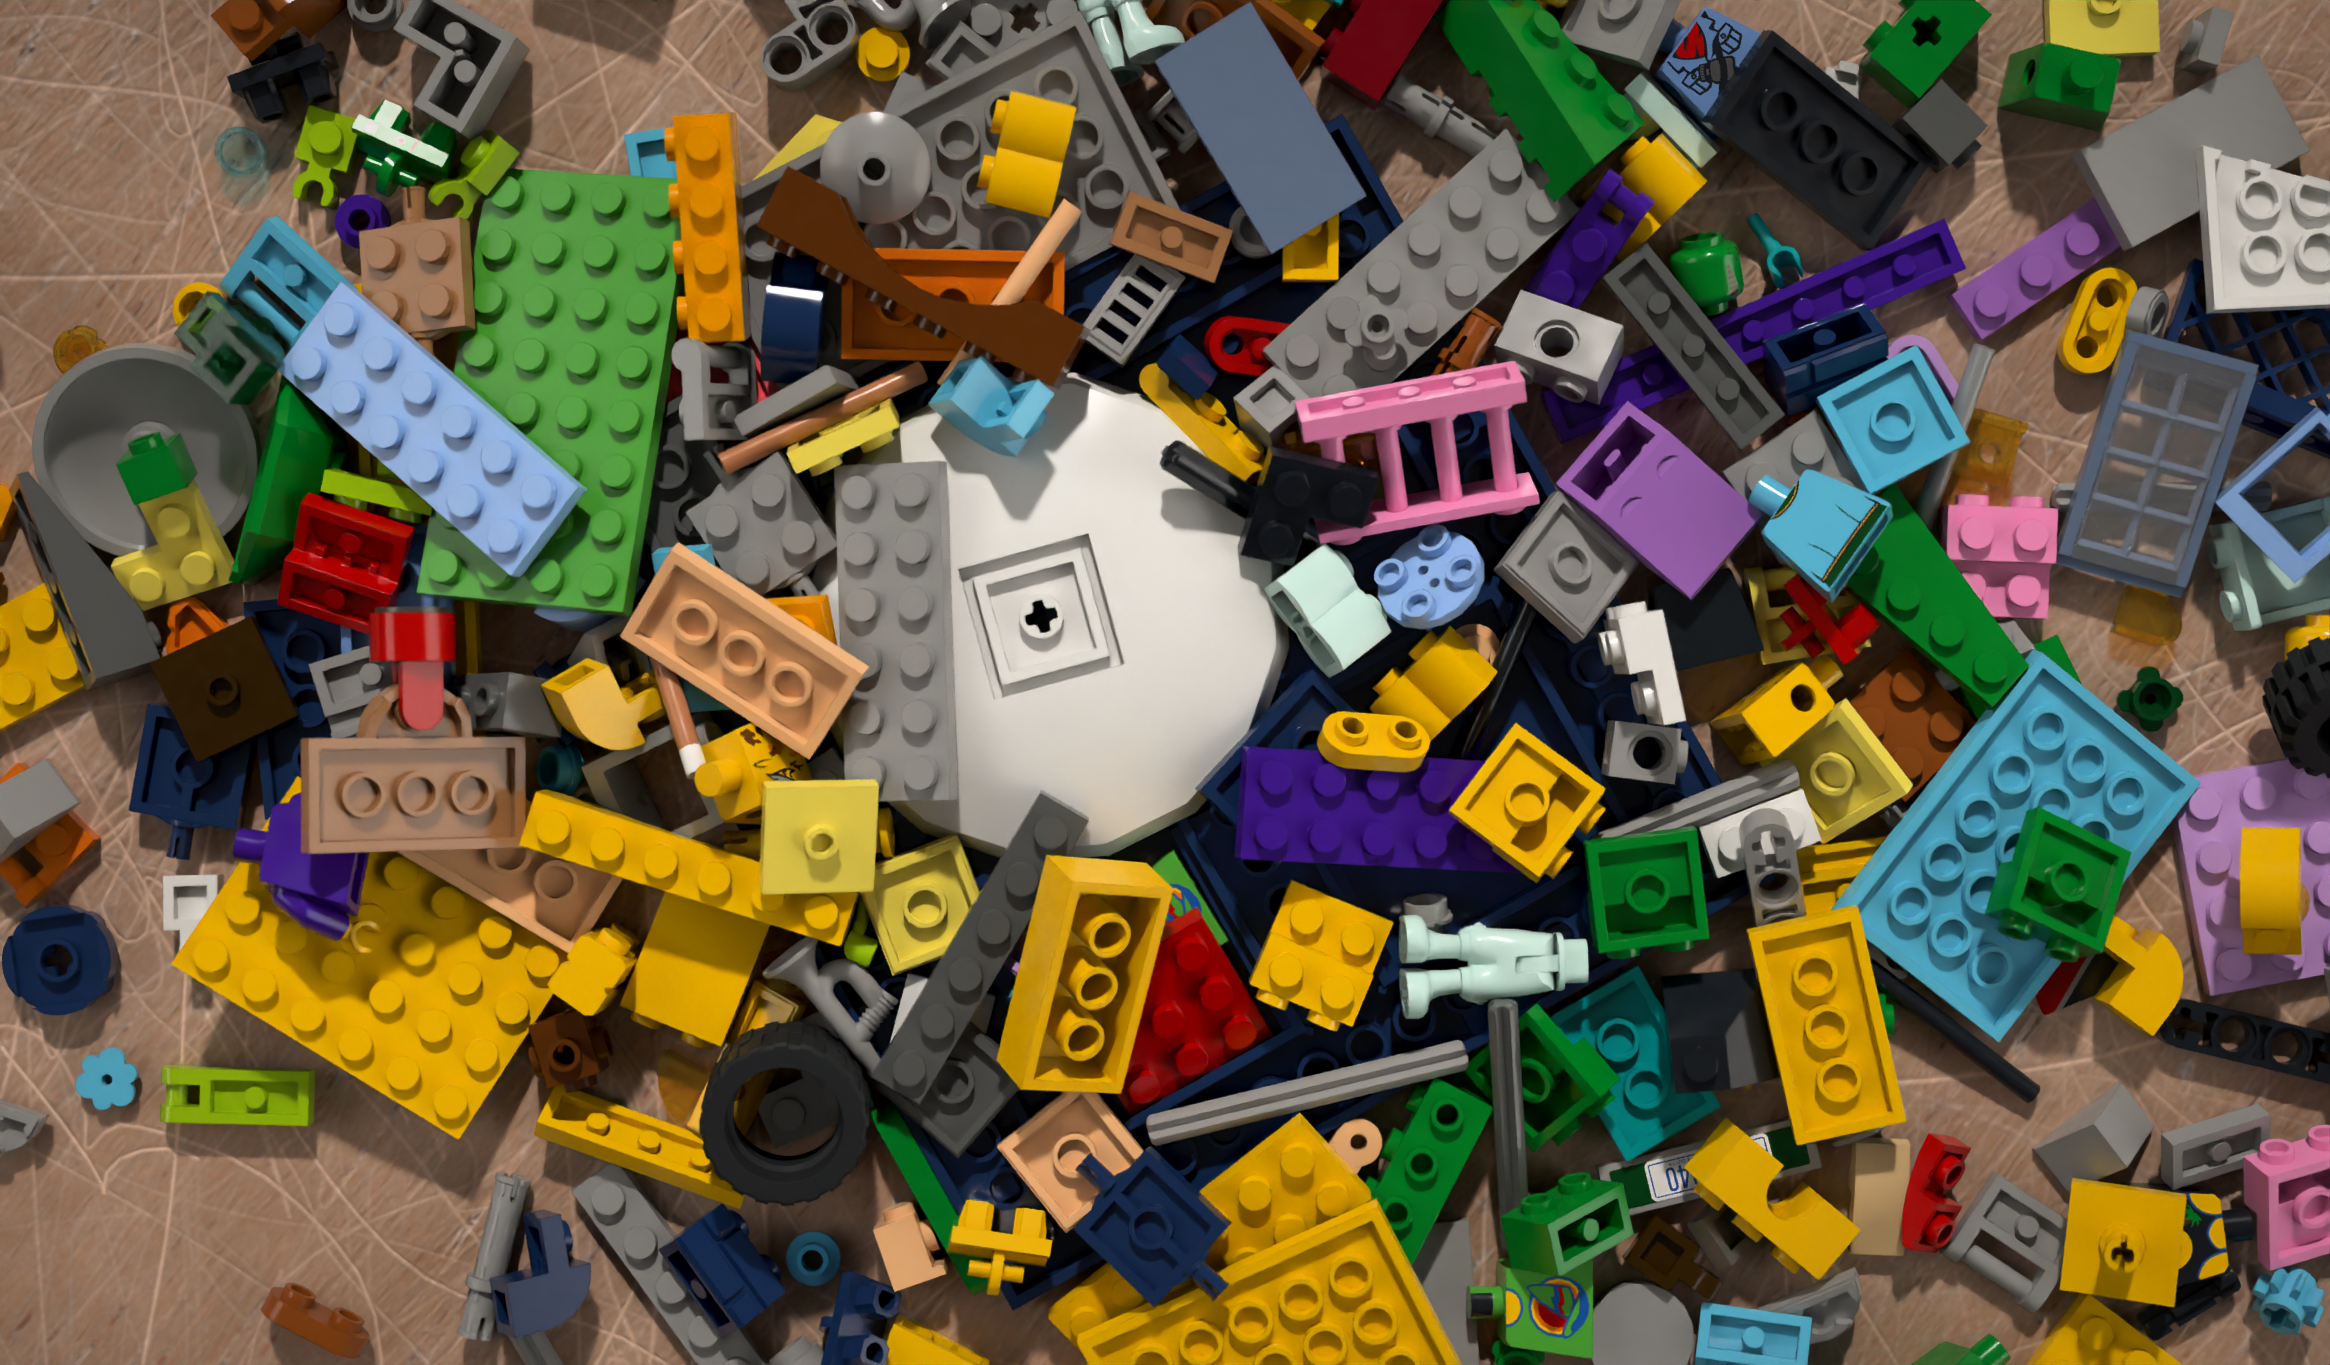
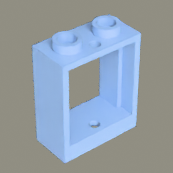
M2317 406L2219 492L2215 503L2294 583L2330 553V525L2298 552L2243 494L2317 429L2330 440V414L2326 416Z

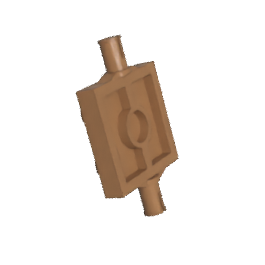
M409 186L410 189L407 187L401 189L404 220L390 227L359 231L362 294L434 356L433 341L439 340L449 333L475 330L470 224L468 220L461 217L439 220L426 219L425 188Z

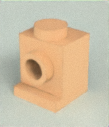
M907 1200L882 1211L884 1218L877 1221L873 1232L894 1292L947 1274L950 1266L948 1256L944 1254L936 1257L934 1251L941 1249V1242L928 1218L923 1220L919 1206L915 1207L913 1200Z

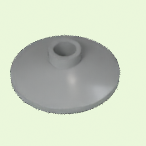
M867 112L845 120L831 133L821 154L820 175L823 185L848 199L856 221L867 224H886L905 217L922 201L931 179V159L923 138L908 122L888 113ZM877 158L883 162L885 173L881 179L872 180L866 176L864 165L867 160Z

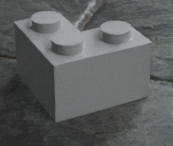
M410 0L393 29L411 44L439 59L416 99L414 106L427 116L451 128L470 141L482 134L530 51L516 36L454 0Z

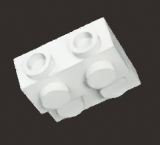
M1645 601L1606 608L1607 620H1603L1605 632L1598 633L1601 657L1604 665H1613L1614 674L1637 673L1638 681L1631 683V693L1637 714H1645L1647 723L1667 725L1686 721L1663 609L1647 611Z

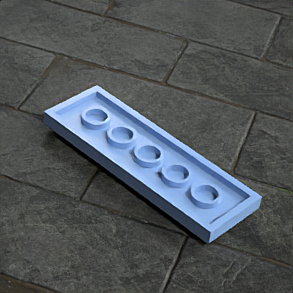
M339 283L277 368L284 377L510 576L521 577L587 490L351 284Z

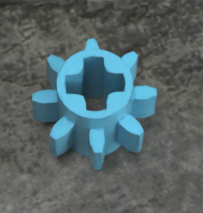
M2286 1266L2276 1269L2273 1276L2261 1272L2252 1290V1293L2257 1296L2252 1310L2259 1312V1317L2265 1326L2280 1334L2294 1333L2299 1335L2303 1324L2316 1328L2324 1311V1307L2320 1305L2325 1294L2324 1290L2317 1288L2315 1279L2308 1272L2298 1267Z

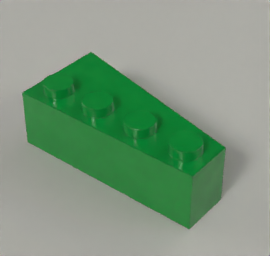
M1450 0L1434 17L1470 74L1476 77H1484L1490 87V99L1488 102L1498 117H1510L1522 135L1523 140L1517 146L1528 163L1531 164L1537 160L1550 178V181L1544 187L1554 202L1559 200L1600 166L1645 124L1634 112L1633 106L1628 99L1615 91L1599 73L1594 61L1574 45L1561 30L1556 18L1549 12L1544 11L1535 0Z

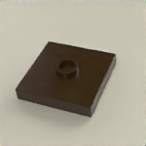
M253 616L245 618L150 663L197 763H202L302 716L261 628Z

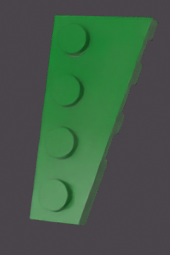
M1894 483L1879 497L1891 504L1893 518L1847 582V587L1844 589L1990 710L2029 665Z

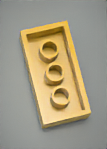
M1046 855L996 1059L1021 1090L1122 1093L1173 893V888L1147 863Z

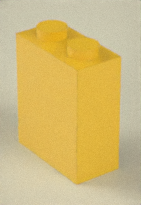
M665 891L619 1006L631 1010L630 1019L643 1026L660 1030L662 1025L665 1024L683 1031L681 1039L698 1048L711 1050L713 1044L722 1047L726 1044L743 1007L775 926Z

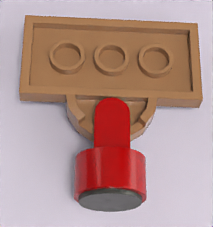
M445 607L375 608V613H369V662H392L393 684L371 699L360 716L356 738H301V853L526 848L519 845L526 824L525 737H473L471 715L461 697H456L443 688V662H456V614L450 613V608Z

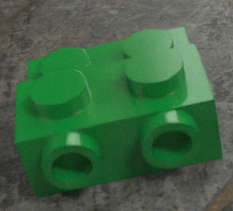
M2040 807L2027 810L2012 861L1999 865L1985 914L1999 921L1997 929L2005 936L2018 940H2029L2032 936L2046 943L2045 954L2056 960L2076 962L2078 958L2103 953L2131 852Z
M1694 826L1583 841L1589 891H1586L1592 944L1598 953L1607 952V958L1626 959L1640 955V948L1661 945L1663 951L1678 952L1694 948L1696 940L1710 939L1698 834Z
M1537 1003L1519 1018L1525 1142L1533 1152L1550 1139L1557 1146L1566 1141L1583 1126L1576 1118L1582 1112H1585L1590 1119L1594 1118L1616 1099L1609 1089L1620 1080L1585 1037L1573 1045ZM1488 1045L1469 1062V1068L1465 1073L1493 1104L1490 1045Z

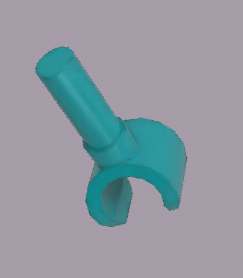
M1758 213L1751 215L1746 221L1768 255L1767 266L1773 284L1778 288H1785L1783 278L1779 272L1785 266L1796 268L1802 278L1804 271L1798 252L1792 247L1781 246Z

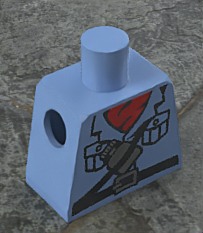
M1703 7L1688 28L1674 18L1672 19L1659 47V50L1666 54L1667 58L1656 71L1653 78L1715 140L1718 136L1704 126L1701 121L1761 33L1719 12Z

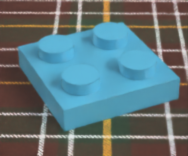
M1917 345L1816 398L1819 408L1865 492L1872 495L1970 443L1967 434Z

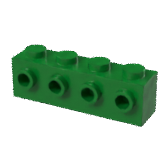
M1442 1076L1429 1079L1427 1083L1424 1081L1415 1083L1404 1106L1405 1109L1411 1111V1114L1403 1130L1400 1131L1393 1127L1379 1154V1157L1386 1160L1377 1180L1368 1176L1364 1182L1371 1190L1372 1199L1370 1201L1377 1198L1411 1266L1493 1111V1105L1490 1101Z

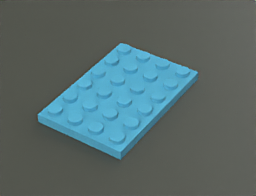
M2032 650L2025 659L2029 667L1990 710H1985L1831 909L1856 905L1860 911L1865 938L1869 943L1997 1042L2003 1038L2062 962L2045 954L2046 943L2032 936L2029 940H2018L2003 935L1997 929L1999 921L1985 914L1999 865L2012 861L2026 811L2040 807L2130 851L2131 856L2123 880L2124 883L2201 784L2200 781L2050 658L2036 650Z

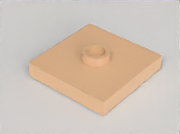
M1062 1092L997 1145L1000 1152L1065 1233L1080 1223L1091 1211L1095 1198L1099 1193L1079 1172L1075 1171L1077 1166L1092 1153L1115 1176L1117 1173L1128 1169L1144 1152L1098 1093Z

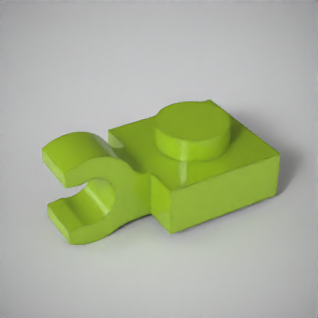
M489 129L484 137L477 136L463 151L460 159L463 164L456 171L460 176L455 179H442L436 182L428 193V199L436 206H439L447 195L457 194L459 201L450 213V216L461 217L466 220L471 215L474 204L483 193L487 196L520 152Z

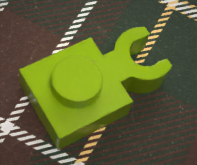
M309 105L294 156L297 160L309 163L307 171L301 173L294 181L292 188L294 198L305 202L310 187L314 184H321L324 193L320 205L328 209H333L339 199V188L334 181L336 173L340 172L352 176L358 156L356 149L358 134L353 133L351 129L356 118Z

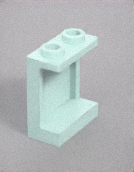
M2330 496L2262 512L2261 514L2299 552L2330 525ZM2233 520L2209 525L2211 537L2207 539V552L2212 566L2220 570L2224 590L2220 592V606L2225 619L2229 623L2232 622L2234 631L2254 630L2262 628V625L2330 609V553L2294 583Z

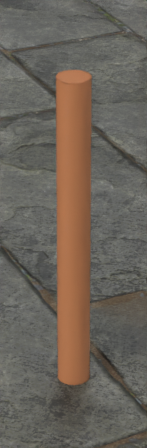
M917 361L717 454L719 462L726 475L876 406L889 398L891 399L927 382L926 372L921 363Z

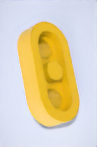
M2104 268L2088 275L2082 281L2057 343L2059 360L2070 372L2077 375H2091L2106 369L2115 359L2125 334V322L2129 306L2138 291L2135 281L2125 271L2118 268ZM2100 288L2107 289L2112 295V302L2109 307H2104L2097 301V292ZM2080 338L2088 340L2092 346V352L2088 358L2080 356L2077 352L2076 345Z
M1336 712L1328 716L1324 721L1317 739V746L1322 756L1338 767L1389 772H1411L1421 766L1430 746V738L1422 725L1408 717Z

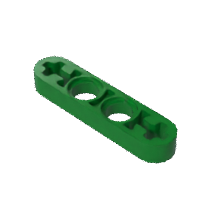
M890 1100L871 1111L872 1119L947 1252L952 1227L957 1226L960 1217L896 1104ZM948 1253L965 1285L974 1296L987 1290L988 1278L967 1275L969 1260L984 1261L983 1258Z

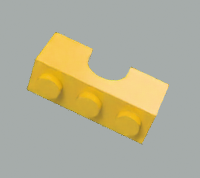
M1725 1117L1684 1166L1699 1181L1692 1190L1717 1211L1724 1204H1727L1737 1213L1731 1222L1756 1243L1763 1236L1767 1237L1776 1245L1770 1254L1796 1275L1803 1267L1816 1279L1820 1280L1861 1229L1803 1181L1785 1200L1767 1204L1768 1187L1784 1165Z

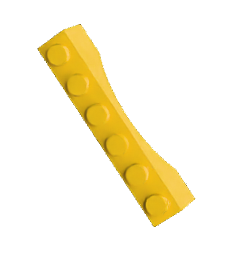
M550 789L540 790L535 793L519 843L520 846L837 946H841L846 940L860 892L762 895L759 889L760 859L700 842L641 822L603 806Z

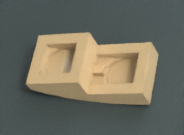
M1864 1138L1853 1142L1848 1177V1187L1851 1193L1848 1219L1860 1228L1861 1231L1848 1245L1849 1254L1904 1256L1905 1246L1902 1245V1218L1906 1191L1910 1180V1142L1908 1139Z

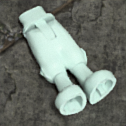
M1077 0L1078 11H1081L1088 27L1092 28L1094 39L1118 87L1138 80L1144 74L1141 64H1154L1155 60L1185 42L1183 34L1176 27L1154 25L1142 7L1141 3L1143 0ZM1114 10H1116L1119 15L1123 31V41L1119 36V33L1114 22Z
M1418 915L1402 916L1400 920L1398 953L1402 963H1422L1432 959H1459L1460 961L1468 962L1467 966L1452 970L1401 968L1399 971V987L1402 1011L1406 1019L1422 1018L1427 1013L1431 1000L1448 994L1459 993L1462 999L1482 1005L1484 1002H1488V999L1518 997L1552 990L1563 991L1565 984L1588 983V944L1586 939H1564L1560 932L1552 934L1520 929L1486 928V925L1480 922L1460 929L1457 935H1450L1427 929L1425 921Z

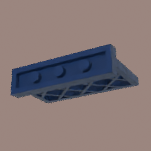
M2196 258L2190 261L2162 339L2177 343L2181 331L2196 325L2210 352L2225 356V354L2247 345L2255 363L2259 365L2258 370L2260 374L2256 375L2257 377L2241 422L2244 426L2280 439L2316 407L2308 402L2315 400L2317 407L2326 416L2330 414V401L2326 395L2330 393V386L2323 388L2310 362V359L2330 351V311L2322 308L2271 311L2277 324L2258 333L2254 332L2245 312H2233L2231 315L2243 339L2221 348L2208 320L2223 313H2204L2194 293L2199 278L2205 280L2203 261ZM2189 310L2192 319L2185 321L2186 315ZM2287 313L2292 314L2295 317L2289 319ZM2304 320L2317 324L2327 345L2306 353L2292 325ZM2281 331L2294 359L2272 368L2259 340ZM2297 365L2311 394L2300 399L2286 395L2276 374ZM2147 368L2141 385L2171 396L2177 376ZM2188 379L2181 401L2220 416L2228 389ZM2264 380L2266 386L2258 384L2257 382ZM2319 429L2298 446L2330 459V440Z

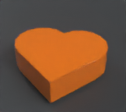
M189 596L173 601L168 607L166 614L167 624L172 631L166 642L167 655L230 625L202 598Z

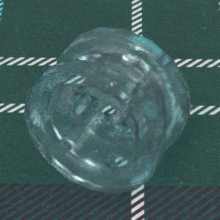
M235 126L226 129L219 135L215 143L214 154L217 163L224 171L237 178L249 179L255 177L265 169L268 163L269 150L266 142L260 135L246 127ZM245 139V144L250 147L255 146V154L246 157L245 166L238 167L240 164L233 158L229 159V151L237 149V140Z

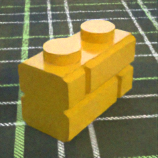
M613 923L610 928L599 927L580 936L566 956L568 961L561 963L547 983L550 988L549 991L583 1015H596L614 1003L626 986L625 981L631 978L642 951L637 948L641 942L640 939L616 923Z

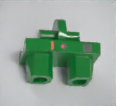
M387 100L381 102L370 118L359 114L351 127L352 132L358 134L357 152L367 156L363 169L377 175L376 191L386 197H391L399 185L410 189L409 186H418L420 180L434 185L442 179H454L451 161L457 146L456 132L440 123L429 122L420 140L412 138L405 134L411 123L410 113L403 107Z

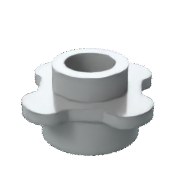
M1364 296L1358 302L1359 313L1354 324L1347 326L1345 329V340L1352 347L1360 346L1368 352H1373L1378 360H1388L1396 353L1395 342L1400 332L1406 330L1409 326V316L1401 308L1392 310L1382 305L1377 296ZM1380 323L1382 331L1375 333L1372 330V324Z

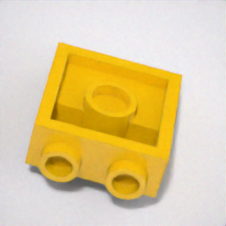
M1515 723L1449 809L1448 814L1491 845L1493 852L1537 884L1544 873L1554 879L1567 863L1573 852L1566 848L1565 845L1577 829L1587 835L1603 815L1606 808L1598 802L1606 789Z
M1291 879L1249 978V984L1259 988L1255 998L1282 1010L1287 1009L1289 1001L1310 1009L1307 1020L1337 1032L1340 1023L1353 1027L1374 977L1373 971L1391 931L1393 921Z

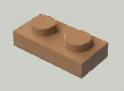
M1129 191L1124 199L1108 245L1208 283H1214L1233 230Z

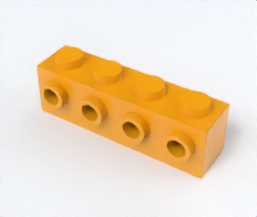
M736 112L673 116V127H665L664 143L667 161H676L677 184H669L668 197L671 218H680L681 240L673 241L675 274H684L685 296L677 297L679 330H688L689 338L699 339L704 343L745 341L752 333Z

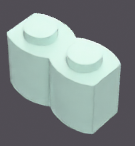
M1323 544L1265 587L1264 590L1274 604L1277 614L1297 634L1302 646L1313 662L1330 678L1351 665L1389 635L1391 630L1386 621L1387 613L1382 604L1374 596L1365 594L1358 588L1353 577L1354 569L1347 557L1340 551L1332 550L1327 544Z

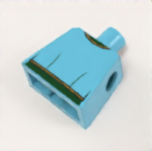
M1810 469L1803 472L1792 489L1766 474L1755 486L1748 500L1750 504L1772 517L1762 532L1767 546L1822 597L1831 603L1836 599L1893 518L1891 504L1884 499Z

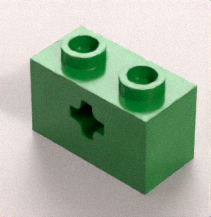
M1900 0L1898 4L1905 12L1893 25L1884 20L1867 38L1862 46L1869 53L1860 62L1859 67L1908 108L1921 98L1991 17L1992 14L1977 1ZM1922 27L1929 34L1925 37L1924 43L1919 47L1912 39L1915 37L1916 31Z

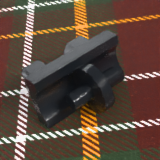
M295 32L285 37H280L254 61L249 60L254 67L229 75L227 79L232 92L245 99L256 120L263 124L270 123L289 114L281 89L298 83L304 102L310 106L318 105L337 97L332 70L340 67L334 52H327L320 42L303 48L302 38L298 32Z

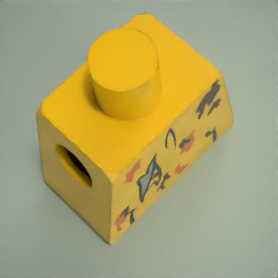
M1821 655L1809 666L1801 662L1782 668L1709 723L1741 765L1775 758L1835 708V703L1828 692L1844 680L1843 673L1838 665L1827 655Z
M752 722L701 746L706 763L701 764L695 773V784L698 791L704 796H713L720 817L726 823L761 824L763 781L813 780L804 756Z

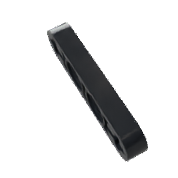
M2180 997L2169 1015H2178L2180 1008L2183 1007L2182 1016L2205 1023L2203 1034L2181 1028L2178 1029L2176 1036H2174V1028L2166 1025V1020L2155 1033V1036L2160 1041L2177 1048L2330 1084V1064L2311 1059L2313 1049L2330 1053L2329 1032ZM2210 1012L2209 1017L2206 1018V1013ZM2228 1020H2238L2243 1025L2245 1031L2243 1042L2235 1049L2226 1050L2220 1045L2218 1040L2219 1028ZM2290 1032L2296 1038L2297 1052L2291 1060L2277 1062L2271 1053V1043L2278 1034ZM2203 1038V1044H2199L2200 1040Z

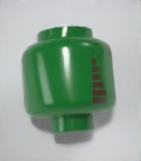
M1704 232L1681 238L1679 240L1680 247L1669 255L1670 272L1705 316L1727 311L1729 309L1728 301L1739 296L1744 290L1737 244L1723 239L1722 232Z

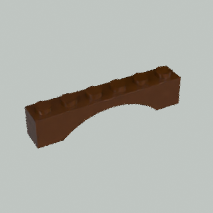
M787 166L756 225L771 234L766 243L767 245L795 260L802 250L820 260L815 271L843 286L846 285L849 277L869 287L864 296L865 298L893 313L898 304L918 313L913 324L940 339L944 338L948 330L967 340L962 349L964 352L977 359L982 356L991 365H993L996 357L1016 367L1011 377L1021 383L1039 380L1044 385L1048 384L1060 389L1091 331L1037 300L1009 305H974L944 299L920 289L898 274L875 251L858 225L846 197L790 166Z

